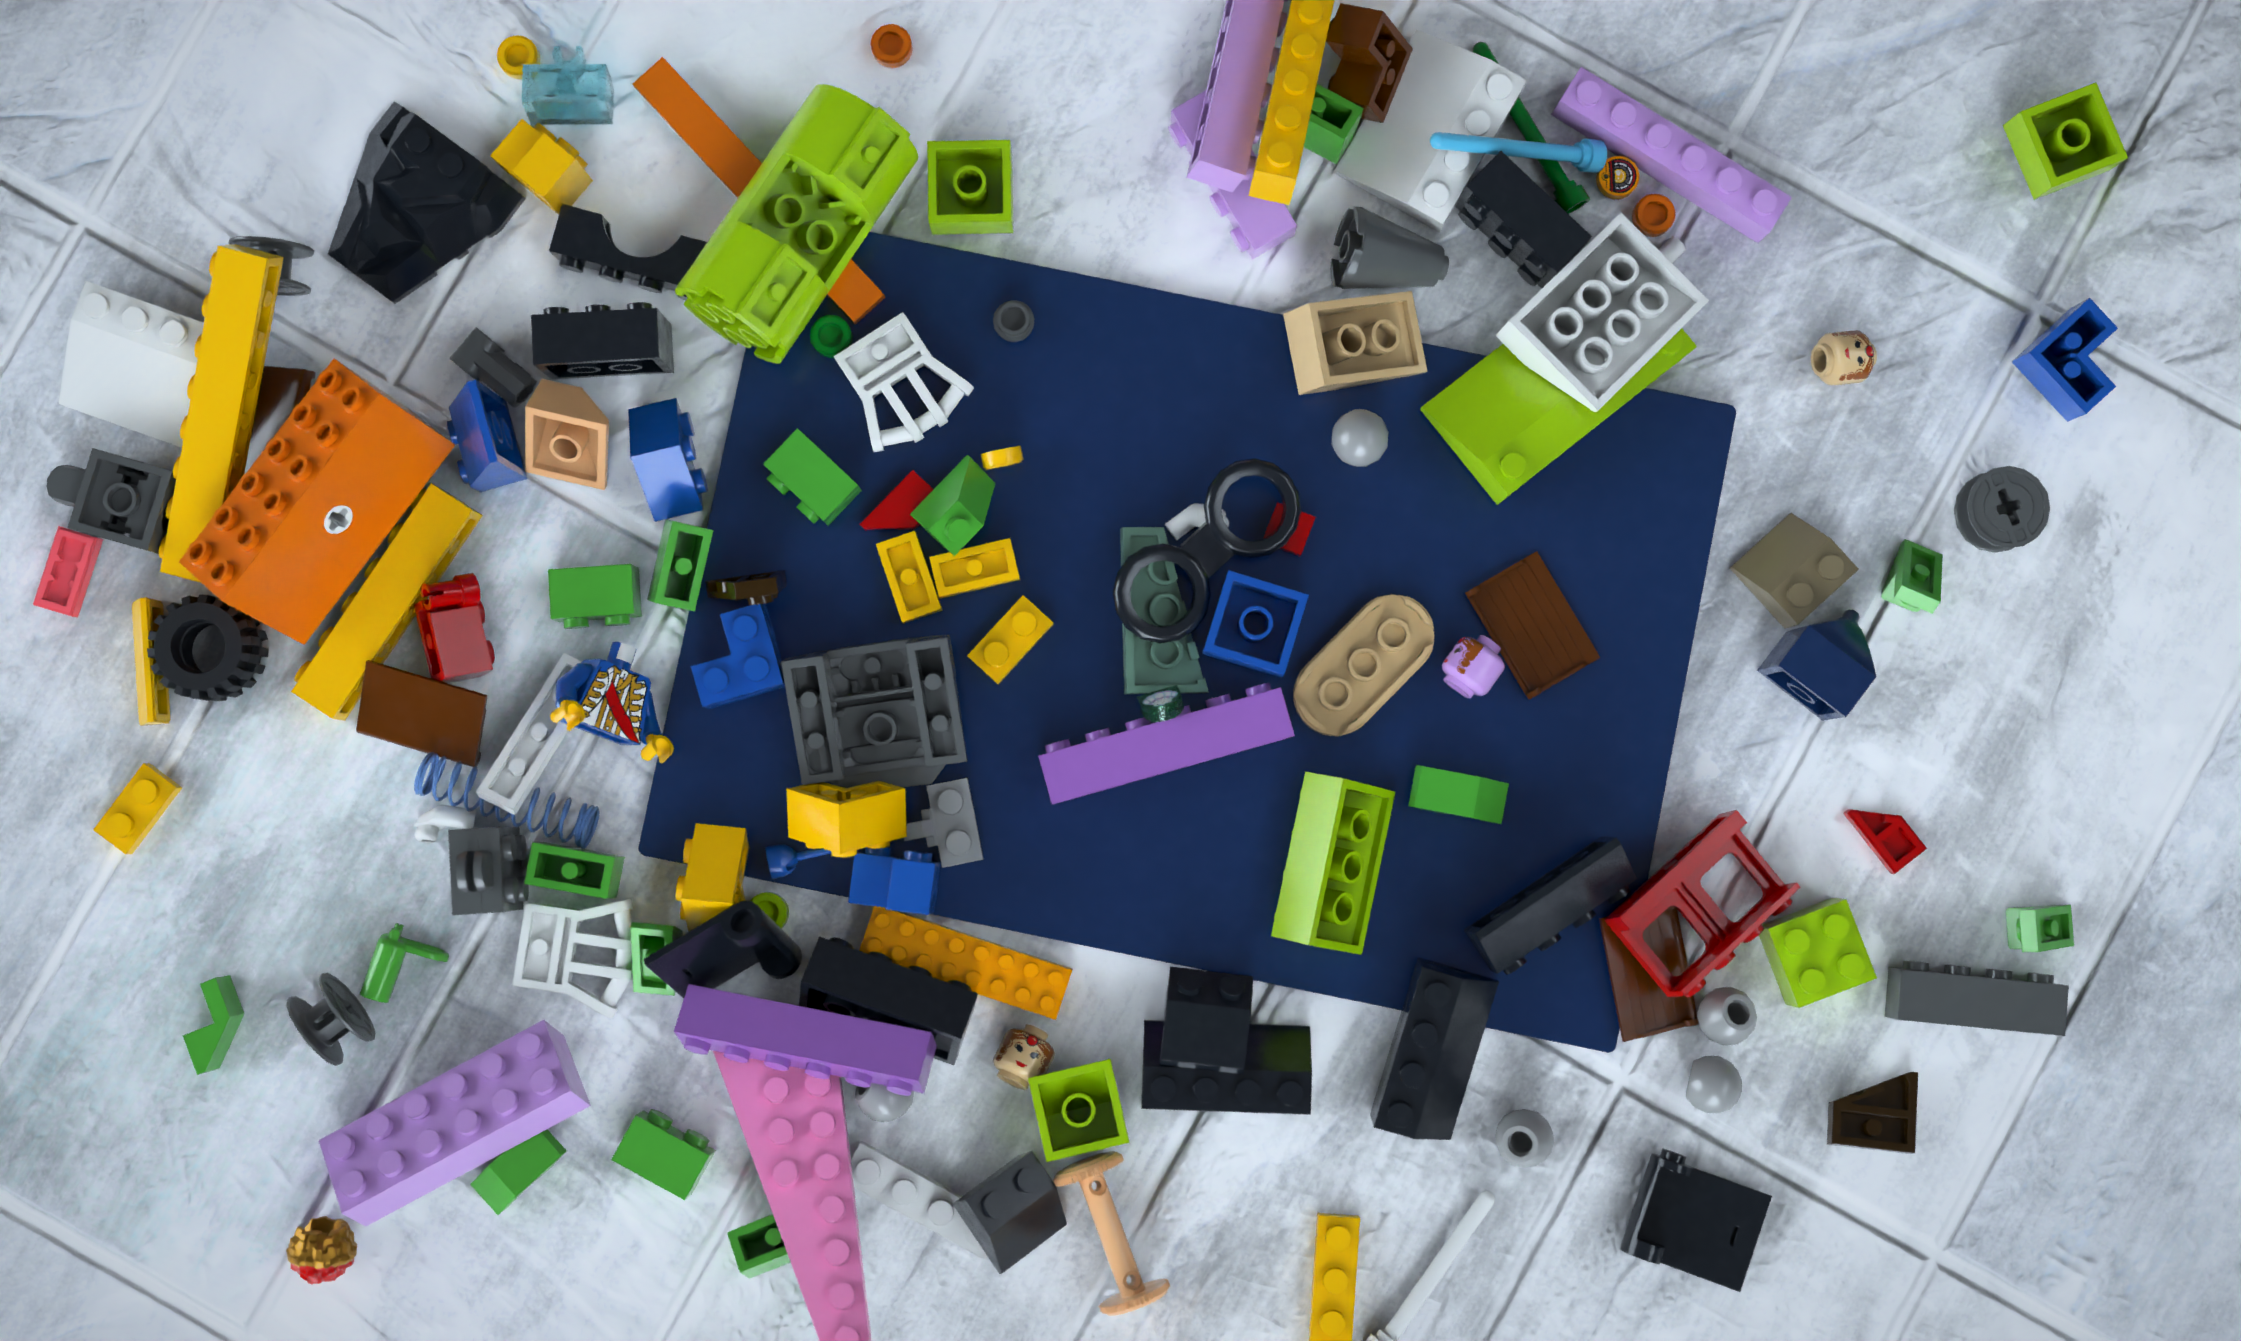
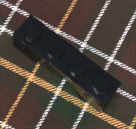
M562 204L549 252L560 261L559 266L562 268L583 273L584 267L599 271L598 276L603 279L622 283L623 279L627 278L639 281L638 287L644 290L662 293L663 288L675 291V288L707 242L681 235L673 246L659 255L652 257L631 256L620 251L615 246L610 223L602 214ZM685 294L683 297L677 295L678 298L685 301L688 298Z

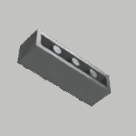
M1903 961V968L1888 967L1885 1017L1903 1021L2065 1036L2069 985L2054 983V975L2028 973L2027 980L2012 979V971L1986 969V976L1970 975L1971 967L1945 965L1944 972L1929 971V963Z

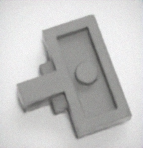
M968 778L926 786L931 808L921 810L922 821L906 824L907 837H904V841L926 837L928 847L938 845L942 868L984 860Z

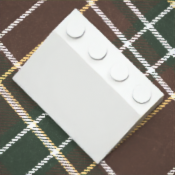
M1416 29L1409 41L1413 50L1384 122L1363 120L1335 168L1334 173L1440 233L1485 154L1435 149L1430 144V137L1436 132L1495 138L1520 96L1527 80L1491 59Z
M1620 213L1527 302L1495 336L1525 366L1596 413L1709 300Z
M85 281L70 322L58 404L182 448L183 439L180 437V428L183 419L188 415L190 399L187 395V388L191 377L195 375L198 358L195 357L194 349L197 338L202 334L204 322Z

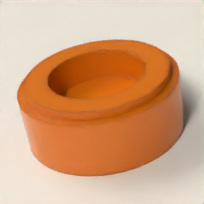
M886 24L874 32L871 38V49L874 58L879 64L887 68H897L904 65L910 59L912 42L908 32L903 27L896 24Z
M1661 194L1646 195L1633 209V225L1644 236H1661L1674 223L1676 215L1674 205L1667 197Z

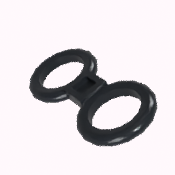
M1256 458L1235 461L1219 471L1207 490L1204 502L1205 523L1179 547L1165 543L1143 547L1130 555L1117 572L1113 588L1115 611L1125 628L1142 640L1159 644L1178 641L1195 631L1207 614L1211 598L1209 578L1234 554L1247 558L1270 555L1285 546L1296 531L1301 514L1299 491L1289 474L1272 462ZM1251 475L1266 478L1274 484L1282 497L1283 503L1281 522L1277 528L1264 539L1256 541L1240 539L1230 532L1223 520L1221 508L1224 494L1231 484L1242 477ZM1165 560L1173 562L1185 570L1192 582L1193 598L1191 606L1183 618L1172 625L1159 627L1148 624L1138 616L1132 606L1130 591L1134 578L1142 568L1152 562Z

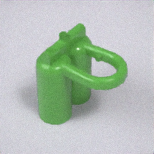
M395 923L394 928L389 933L382 934L377 941L360 995L374 1001L388 1003L406 952L441 962H448L449 954L440 948L402 937L404 925Z

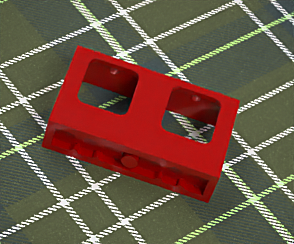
M1737 810L1721 813L1716 816L1604 919L1667 997L1686 996V998H1689L1699 992L1706 984L1704 978L1713 969L1719 970L1729 964L1735 957L1733 950L1742 942L1748 943L1760 935L1764 930L1762 923L1771 915L1777 916L1785 911L1793 903L1790 897L1801 888L1797 882L1784 884L1744 836L1740 829L1747 821ZM1728 853L1735 856L1763 892L1762 898L1736 922L1728 919L1701 886L1702 876ZM1670 906L1675 907L1706 946L1703 954L1679 976H1674L1643 939V931Z

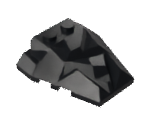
M394 101L369 133L328 255L396 304L437 276V270L454 258L460 260L469 254L467 249L486 236L492 238L501 232L526 198L470 153L421 117Z

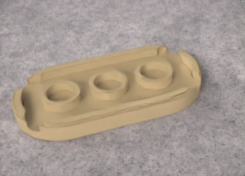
M1393 594L1376 597L1362 607L1300 671L1295 681L1293 699L1296 711L1302 721L1312 730L1328 736H1342L1361 728L1429 658L1434 644V627L1428 611L1411 597Z

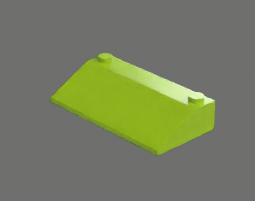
M1681 328L1595 413L1525 366L1502 344L1423 405L1420 410L1498 505L1672 366L1681 361L1697 346Z

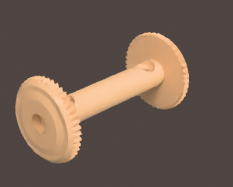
M1115 1151L1096 1154L1077 1161L1057 1172L1053 1180L1056 1187L1076 1182L1080 1183L1119 1289V1293L1107 1298L1099 1305L1100 1311L1109 1316L1120 1315L1142 1308L1163 1297L1170 1286L1168 1279L1165 1278L1145 1283L1142 1281L1103 1175L1104 1171L1115 1167L1124 1160L1122 1154ZM1093 1182L1097 1185L1095 1190L1092 1189ZM1127 1276L1131 1277L1129 1285L1126 1282Z

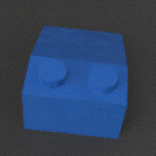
M476 379L468 381L449 406L452 420L447 421L449 436L455 445L458 444L462 459L458 460L457 464L463 482L465 484L469 483L471 488L479 492H484L528 479L507 402Z

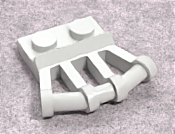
M904 312L834 356L863 401L874 453L884 451V446L913 440L917 443L924 438L922 434L938 424L941 427L948 423L947 418L964 395L969 396L974 389L969 382L932 357ZM923 366H926L951 384L938 404L916 372V370ZM905 377L908 378L928 409L927 412L914 420L891 387ZM883 392L904 426L880 430L874 397Z
M632 899L584 910L531 902L525 903L512 986L564 993L608 1018H613L618 1010L615 1006L629 981L633 980L630 930L632 924L630 910L634 909ZM614 914L618 937L579 932L581 921ZM577 943L617 949L615 966L574 961ZM572 972L612 978L601 998L571 982Z

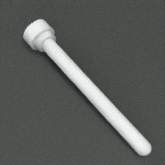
M1483 1191L1479 1194L1384 1331L1379 1329L1375 1335L1371 1333L1366 1341H1398L1493 1206L1495 1196L1492 1192Z

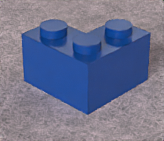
M2088 298L2070 308L2019 354L2012 363L2057 412L2069 422L2087 414L2116 387L2088 355L2113 334L2118 327L2091 298Z
M677 398L628 409L630 458L654 521L657 522L702 511V493L708 492V486L703 469H695L693 460H696V452L691 436H694L695 433L689 412H681Z
M763 604L750 605L720 614L731 655L691 666L702 707L713 709L784 688L785 682L781 664L783 660L768 608Z
M866 847L865 853L857 852L854 855L848 903L884 907L886 910L925 915L935 912L941 862L932 861L933 853L908 850L904 851L902 858L890 856L891 848L872 849Z

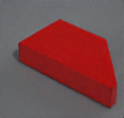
M912 470L860 523V526L864 530L916 529L920 524L910 514L934 489Z
M1848 809L1843 813L1890 874H1896L1927 849L1900 815Z

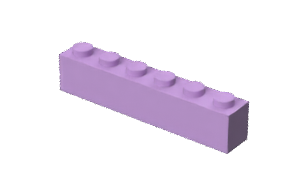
M1226 0L1187 178L1233 193L1242 180L1248 181L1251 177L1256 157L1251 155L1253 144L1258 142L1263 129L1264 121L1258 118L1260 109L1265 107L1270 96L1272 85L1266 82L1268 73L1273 71L1279 56V48L1274 47L1276 36L1279 37L1286 23L1287 13L1282 12L1284 1L1287 2L1288 0Z
M1583 67L1579 69L1551 114L1589 139L1602 140L1608 151L1617 156L1629 158L1645 174L1757 243L1771 232L1792 198Z

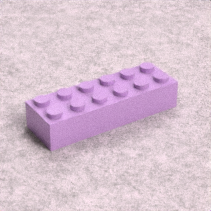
M542 1020L320 1139L319 1143L341 1213L364 1226H368L591 1105L564 1035L545 1020Z

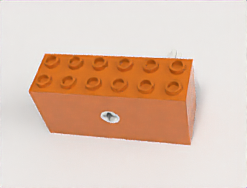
M333 358L326 369L320 373L314 385H310V390L292 410L291 415L276 435L267 443L265 449L250 469L241 477L238 485L222 506L215 511L212 519L203 531L190 544L179 563L222 602L305 645L454 448L455 444L410 409Z

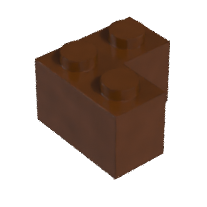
M1340 3L1335 18L1330 21L1326 38L1327 44L1341 59L1336 73L1329 80L1328 90L1364 108L1361 119L1383 123L1413 48L1384 11Z

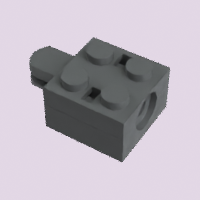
M92 448L86 469L72 465H61L51 471L46 485L48 495L58 503L74 507L68 528L159 554V546L163 537L167 534L169 519L166 517V507L169 499L174 495L176 484L172 470Z
M519 827L448 830L452 915L523 910V901H527L529 896V885L524 884L525 876H522L521 860L526 859L527 844L525 836L520 835Z

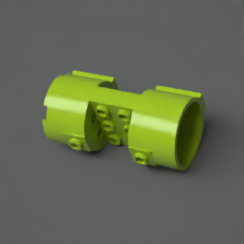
M827 84L816 85L675 288L677 295L683 297L685 294L688 297L683 305L709 328L734 345L739 343L747 348L754 346L756 347L754 351L756 357L771 363H781L918 161L917 150L909 139L911 134L882 108H874L859 97L838 87Z

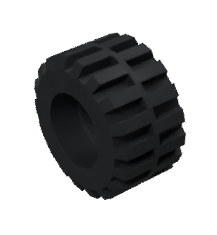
M199 594V597L187 596L181 598L182 604L172 602L168 605L166 609L169 614L167 616L158 615L154 622L159 625L157 632L150 630L148 636L149 640H154V648H147L148 657L156 659L157 662L151 665L154 674L164 676L160 682L166 688L175 689L174 693L184 697H191L192 699L225 701L227 697L236 698L244 694L242 687L252 688L257 681L253 678V675L255 673L263 674L266 667L260 664L261 656L268 657L269 648L262 647L261 641L268 640L266 631L257 629V626L261 624L260 621L222 602L218 597ZM215 624L224 636L225 652L216 667L210 671L202 672L193 659V643L197 635L204 628Z

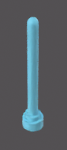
M1436 132L1430 137V144L1435 149L1497 155L1502 151L1506 156L1571 162L1581 172L1598 173L1604 168L1607 160L1605 143L1602 140L1582 139L1572 146Z

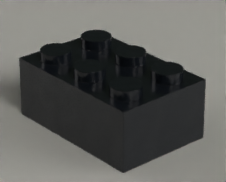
M1502 151L1465 187L1455 206L1459 210L1458 216L1472 230L1478 228L1489 238L1488 244L1491 249L1502 258L1508 256L1519 267L1517 269L1519 275L1531 286L1538 285L1543 288L1583 249L1592 237Z
M629 303L625 310H611V307L608 305H589L585 307V312L571 313L565 307H549L543 309L544 314L531 315L533 365L552 380L674 373L672 324L658 308H652L651 303Z

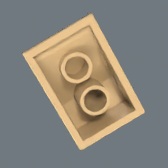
M1412 291L1313 302L1283 314L1299 395L1333 391L1428 372Z

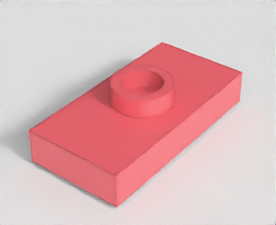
M58 526L33 605L78 618L103 539Z

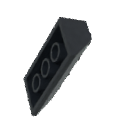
M1599 837L1465 928L1464 932L1491 972L1498 974L1504 971L1508 975L1522 967L1527 962L1524 956L1536 947L1540 951H1544L1557 943L1562 938L1559 932L1570 924L1577 928L1591 920L1596 915L1593 910L1595 907L1606 900L1609 904H1613L1626 896L1631 891L1628 885L1637 878L1617 837Z
M819 936L801 980L799 1006L932 1032L937 1044L934 1058L955 1065L975 1008L978 993L971 991V988L963 982L956 980L945 982L932 977L929 971L921 967L909 966L906 968L892 963V959L882 953L869 952L867 954L853 949V946L843 939L832 937L828 940Z
M1417 958L1370 1113L1374 1128L1412 1139L1451 1140L1499 984L1498 980Z
M1144 1020L1142 1109L1311 1115L1312 1059L1310 1026L1250 1024L1244 1074L1160 1065L1163 1021Z

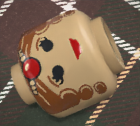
M1858 330L1827 333L1819 339L1811 352L1812 369L1827 385L1861 383L1869 377L1877 360V352L1874 345L1864 333Z
M1026 1024L1024 1030L1017 1028L1008 1030L993 1058L994 1066L999 1070L997 1077L1011 1086L1027 1090L1029 1086L1028 1078L1046 1074L1055 1056L1053 1047L1046 1041L1048 1034L1029 1024Z

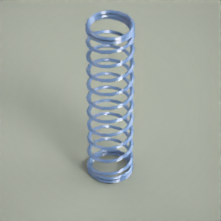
M430 752L424 757L418 768L414 782L416 795L425 796L432 791L436 801H441L448 796L451 806L454 807L464 800V806L468 812L475 810L480 805V812L483 817H487L495 811L498 821L503 822L511 816L514 827L521 826L527 820V827L530 832L537 831L543 825V832L547 838L553 836L559 830V838L562 843H566L574 836L577 848L581 847V849H585L589 845L595 833L600 814L598 806L591 805L587 809V803H584L580 809L574 829L566 839H563V824L571 805V797L564 804L557 826L548 834L547 819L556 798L555 792L549 797L542 820L533 829L531 828V815L539 798V787L533 792L525 817L520 823H516L515 815L509 812L504 818H500V807L496 805L488 813H484V799L479 798L472 808L468 807V793L474 784L478 772L476 766L470 771L464 794L456 803L452 801V789L461 772V761L456 763L451 774L449 787L442 797H437L436 784L444 771L446 757L443 756L439 760L437 753ZM431 763L428 776H427V778H426V780H425V783L423 784V780H424L426 771H427V769H428V767H429V764Z

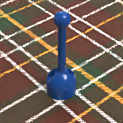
M785 844L765 847L772 880L791 874L800 860L831 854V851L826 849H811L796 853L792 847Z

